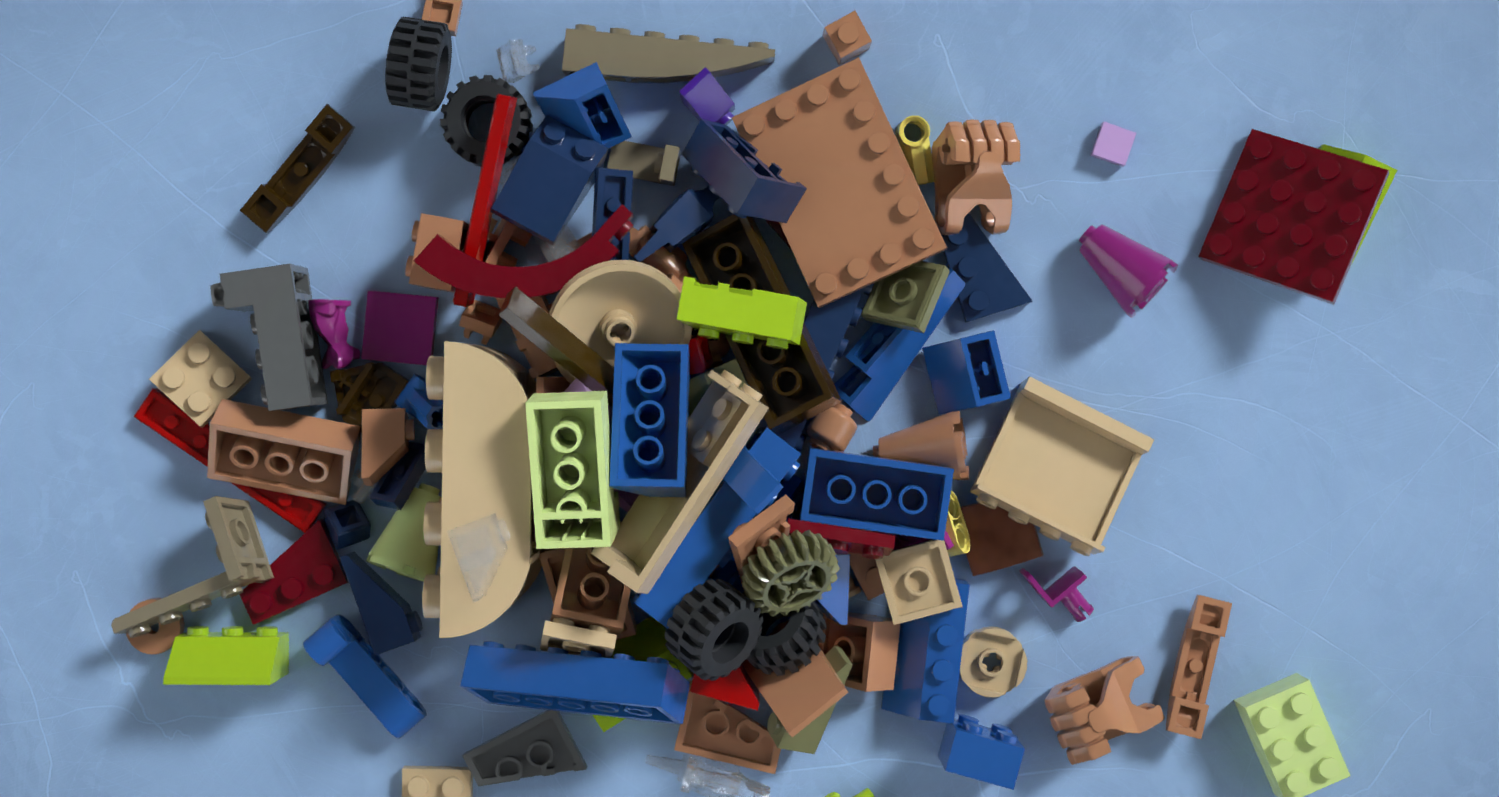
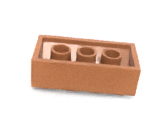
M222 399L210 422L207 478L346 505L358 456L361 426L281 410L269 411L266 407Z

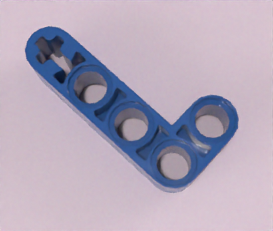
M337 614L330 618L303 642V647L308 655L321 666L330 663L383 726L396 738L403 737L427 716L426 710L380 655L375 656L372 646L343 615Z

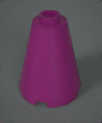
M1103 224L1097 228L1093 225L1090 226L1079 239V242L1082 244L1079 249L1080 253L1130 318L1136 315V311L1133 309L1136 305L1142 310L1168 281L1165 278L1168 274L1167 270L1170 269L1174 273L1178 267V264L1172 259Z

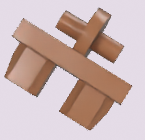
M492 218L487 238L490 241L485 248L483 262L515 267L518 259L503 250L509 239L525 247L532 234L503 218L493 234L492 231L498 221Z

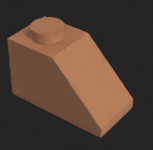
M405 408L362 409L361 478L366 486H373L409 451V440L415 439L414 419H409Z

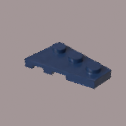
M969 213L964 217L963 227L959 233L952 235L941 234L947 246V250H944L943 253L948 269L954 270L965 282V287L957 297L965 323L1033 302Z

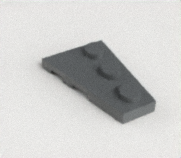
M547 710L462 755L478 786L520 780V778L539 775H555L558 772L571 770H586L588 767L560 712Z

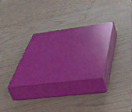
M368 290L361 359L427 365L429 356H433L439 297Z

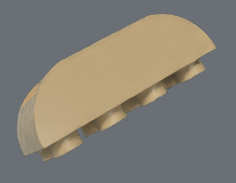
M444 341V356H429L426 368V392L428 399L443 400V429H428L425 439V466L428 473H442V497L439 498L438 502L426 503L423 532L426 545L441 546V563L437 574H426L422 608L425 618H440L439 638H452L482 629L507 611L536 580L542 568L540 552H543L544 549H536L525 402L533 393H536V380L532 379L529 371L518 361L499 350L475 344Z

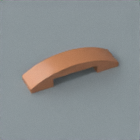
M1202 595L1196 596L1185 625L1175 662L1167 708V731L1202 739L1209 705L1205 704L1220 637H1225L1232 603Z

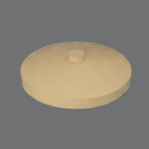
M632 260L606 261L579 272L560 290L549 313L613 367L615 343L689 345L692 334L691 326L676 320L681 296L677 286L658 269ZM554 361L560 373L571 384L576 378Z

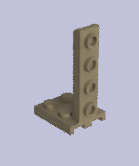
M214 496L203 501L206 509V523L213 531L217 542L216 554L218 559L224 564L226 572L115 618L111 624L113 633L129 634L130 638L147 634L151 631L150 626L160 622V625H165L178 621L182 618L180 613L187 610L196 612L212 606L211 600L220 596L222 599L237 596L243 592L242 587L254 582L262 583L274 578L249 501Z

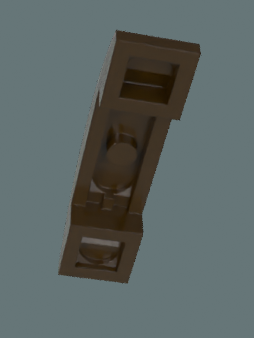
M326 104L306 128L307 135L267 184H261L240 211L265 233H269L318 182L338 156L355 127L333 107Z

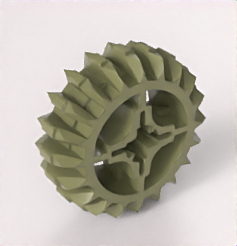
M795 530L791 535L786 536L782 533L780 538L776 540L769 539V544L766 546L757 547L758 553L750 555L748 557L749 563L742 567L744 574L741 577L746 597L755 603V607L761 609L760 613L768 612L770 616H775L780 612L783 616H786L790 611L794 610L798 613L800 608L804 606L811 607L813 601L821 600L822 593L830 591L832 589L831 583L838 579L836 573L840 568L831 544H828L827 540L820 533L813 534L810 530H807L801 534L798 530Z

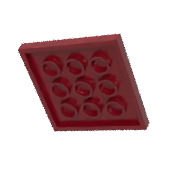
M1251 129L1198 257L1203 261L1334 305L1385 186L1389 170Z

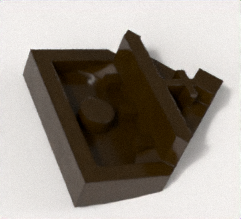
M370 362L362 366L330 371L331 382L334 383L338 403L337 415H342L343 421L348 424L361 426V433L362 409L396 408L397 405L394 401L409 382L407 378L384 363Z

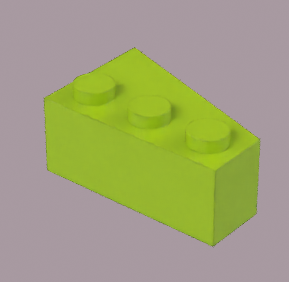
M684 276L676 320L697 329L698 336L719 339L720 334L732 335V341L744 344H753L754 339L767 340L766 346L778 349H788V344L800 345L807 302L801 298L758 289H752L751 291L729 288L730 284L719 282L718 286L701 284L695 280L696 278Z

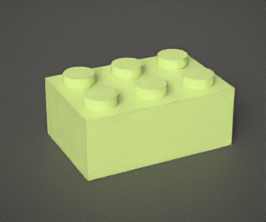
M1295 673L1234 700L1272 791L1277 797H1304L1351 776L1309 679Z

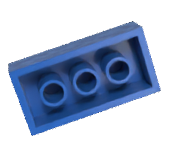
M809 447L799 518L801 521L944 541L954 469Z

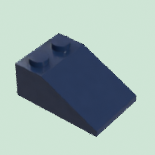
M546 115L528 141L494 202L491 213L553 246L595 183V169L603 168L608 148Z

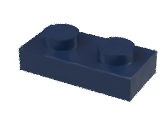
M409 442V451L380 478L369 496L376 505L397 510L403 508L426 470L425 444Z

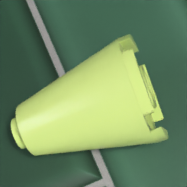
M420 483L419 489L414 488L403 508L395 512L374 544L366 562L424 582L426 574H435L439 546L425 544L423 523L426 503L438 502L441 497L439 496L440 490Z

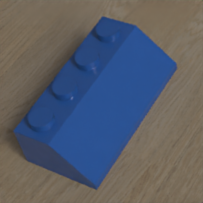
M615 343L610 488L648 497H686L690 378L688 344Z
M955 579L963 607L900 624L894 689L883 691L881 709L918 720L954 724L970 584L967 581Z

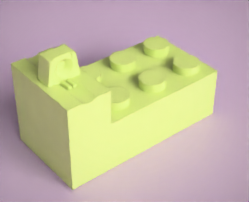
M607 391L533 393L525 402L536 549L611 547L620 528L618 491H614V488L609 486L611 443Z

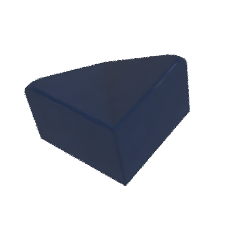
M358 499L347 501L346 505L338 504L324 509V524L337 550L370 538L371 524Z

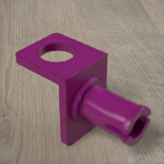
M1076 566L1068 570L1045 591L1024 568L1019 570L1042 600L1051 608L1061 601L1076 622L1086 619L1079 610V606L1089 616L1092 614L1093 606L1088 603L1077 589V586L1085 581L1087 576Z

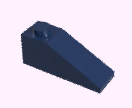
M355 552L341 556L343 568L375 656L419 639L421 637L419 631H422L423 627L417 611L412 612L410 604Z

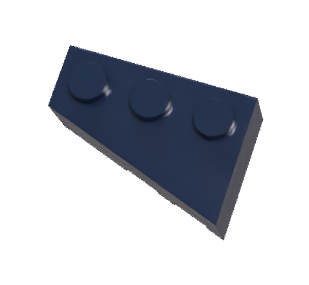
M701 119L682 152V155L692 165L690 167L691 170L710 184L709 189L725 200L728 204V210L740 218L751 216L787 223L807 188L800 182H796V184L787 182L779 175L782 168L777 164L771 163L770 167H768L755 156L758 149L727 125Z

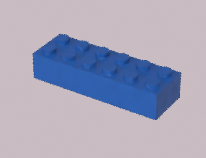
M767 427L759 428L745 446L779 482L781 480L788 481L800 466V463L796 460L801 453ZM722 479L648 594L635 592L632 595L634 604L667 629L669 628L667 626L668 619L672 617L676 605H679L682 598L687 593H690L698 584L703 585L705 581L711 580L710 574L716 566L719 565L723 568L733 556L728 537L732 535L739 525L748 523L756 515V512L740 498L724 479ZM778 494L767 504V506L764 509H767L773 503Z
M484 641L483 646L469 645L460 686L488 704L683 724L690 682L680 674V670L671 667L668 660L659 657H648L647 662L635 661L633 656L626 654H614L613 658H603L600 653L587 650L581 651L580 655H572L567 650L549 647L547 652L536 651L535 647L524 644H516L515 649L504 648L503 644Z

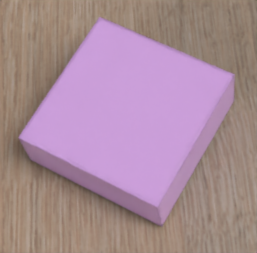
M1102 122L1090 156L1124 167L1136 132Z

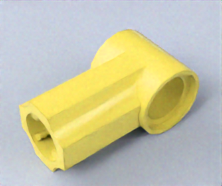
M912 115L898 124L895 136L917 184L933 183V162L929 140L930 127L924 118ZM909 123L915 124L920 128L921 137L917 142L909 141L904 135V128Z

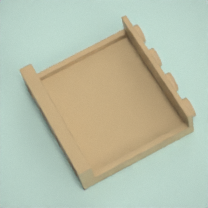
M1028 377L1021 382L970 492L978 496L976 500L982 505L992 509H996L998 506L1008 511V517L1024 525L1030 522L1040 527L1039 533L1056 541L1062 538L1072 543L1070 548L1079 554L1090 556V554L1101 553L1105 549L1101 544L1139 460L1143 454L1149 452L1154 439L1032 377Z

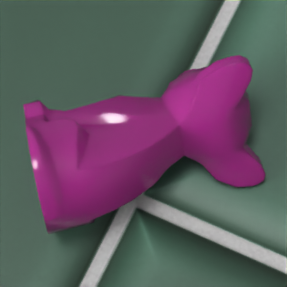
M308 300L309 314L313 327L328 345L322 359L323 369H328L330 366L341 369L348 366L352 360L360 359L359 349L347 343L349 329L346 323L345 312L347 307L351 306V301Z

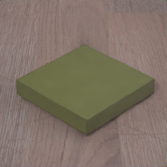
M921 261L875 282L861 316L866 321L924 334L950 270L945 265Z

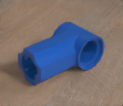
M414 374L394 401L395 404L400 408H405L408 414L417 418L426 428L443 429V400H429L426 392V379L418 374Z

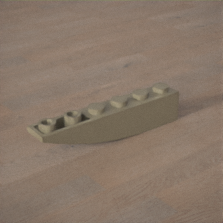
M577 24L575 29L566 28L562 71L565 76H568L597 62L604 79L609 81L628 83L691 81L705 67L715 78L774 63L775 49H769V44L763 42H748V46L734 45L733 40L725 38H715L713 43L699 42L700 38L693 35H679L678 40L665 38L664 33L646 31L644 36L630 35L631 31L624 28H610V33L596 31V27L592 25Z

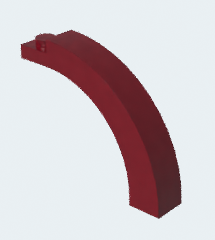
M622 204L604 225L579 248L561 258L539 265L507 267L486 263L460 251L439 234L431 240L413 261L444 283L481 296L505 299L507 293L516 286L529 298L543 297L559 293L571 278L584 269L598 263L611 261L620 254V250L611 241L614 238L621 241L634 226L630 222L634 215Z

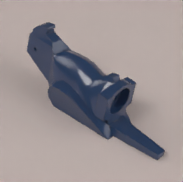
M709 185L703 190L694 191L690 188L681 193L651 226L649 230L653 234L652 238L633 259L637 262H642L662 246L671 253L679 244L702 231L712 221L715 215L712 211L714 203L720 197L709 189Z

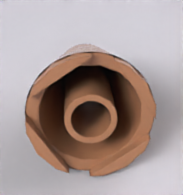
M952 411L880 437L879 445L873 446L874 457L950 467L954 469L953 480L969 479V466H965V459L968 456L963 420L962 418L960 419V411Z

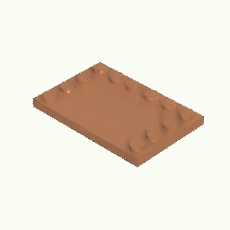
M859 57L732 117L739 135L758 149L755 156L768 167H770L771 163L777 164L782 168L779 174L787 182L795 184L800 182L807 188L787 223H779L818 308L947 250V246Z

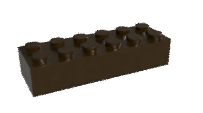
M733 214L682 243L701 284L718 286L719 282L730 284L729 288L751 291L752 289L791 295L754 218L751 216L740 218ZM803 323L800 345L788 344V349L766 346L767 340L754 339L753 344L732 341V335L725 334L748 385L763 395L760 402L769 407L763 417L770 430L781 434L842 402L805 323Z

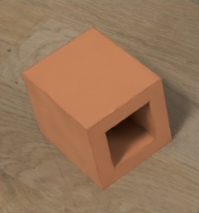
M856 11L824 27L823 37L838 65L867 51L872 43Z

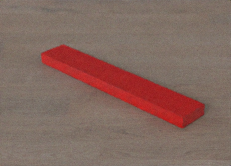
M503 94L496 95L463 251L465 254L480 261H483L493 215L491 208L497 196L517 102L516 97ZM458 288L455 289L454 305L468 307L474 304V293Z
M152 388L134 417L208 467L210 424L207 423L201 428L162 391ZM232 483L304 533L312 527L327 505L322 500Z

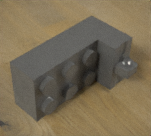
M283 264L221 273V282L210 285L213 306H222L227 310L242 312L254 311V314L250 315L252 332L258 336L259 349L255 351V358L258 368L263 370L264 384H261V397L265 405L268 404V410H289L328 404L318 333L313 327L308 308V300H313L308 268L294 264Z

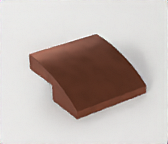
M977 502L961 507L970 537V551L966 553L973 576L1010 567L1044 555L1034 524L1030 522L1027 525L1018 523L1008 517V511L998 506L996 509H992Z

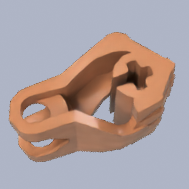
M974 119L966 120L963 124L958 121L948 122L932 145L935 183V223L942 235L959 233L963 227L964 217L976 205L980 207L981 225L986 231L992 235L1007 232L1011 220L1012 195L1010 184L1003 173L1001 165H1012L1013 162H1020V140H1018L1013 123L1001 122L997 125L995 120H984L980 123Z
M1138 656L1120 658L1051 688L1050 693L1044 700L1048 712L1050 714L1053 713L1050 717L1051 725L1055 732L1060 731L1057 734L1059 744L1063 749L1068 748L1066 753L1072 765L1095 760L1110 753L1111 748L1108 740L1126 733H1142L1164 720L1165 717L1160 705L1143 703L1136 706L1130 700L1129 695L1134 679L1142 675L1145 670Z

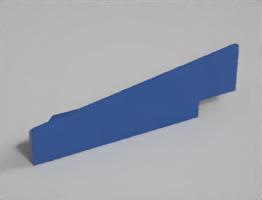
M949 268V275L924 334L874 322L845 356L854 366L834 385L841 399L866 421H871L965 287V282L951 268Z

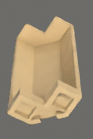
M725 369L721 375L713 370L709 372L707 376L713 379V382L688 419L689 449L692 445L693 437L703 428L712 414L713 406L723 397L726 391L734 394L749 405L711 466L707 467L687 452L686 497H648L639 494L621 522L611 547H594L591 552L592 555L610 567L607 571L609 574L636 593L648 594L769 409V407L760 402L763 396L761 393L745 383L740 388L742 380Z

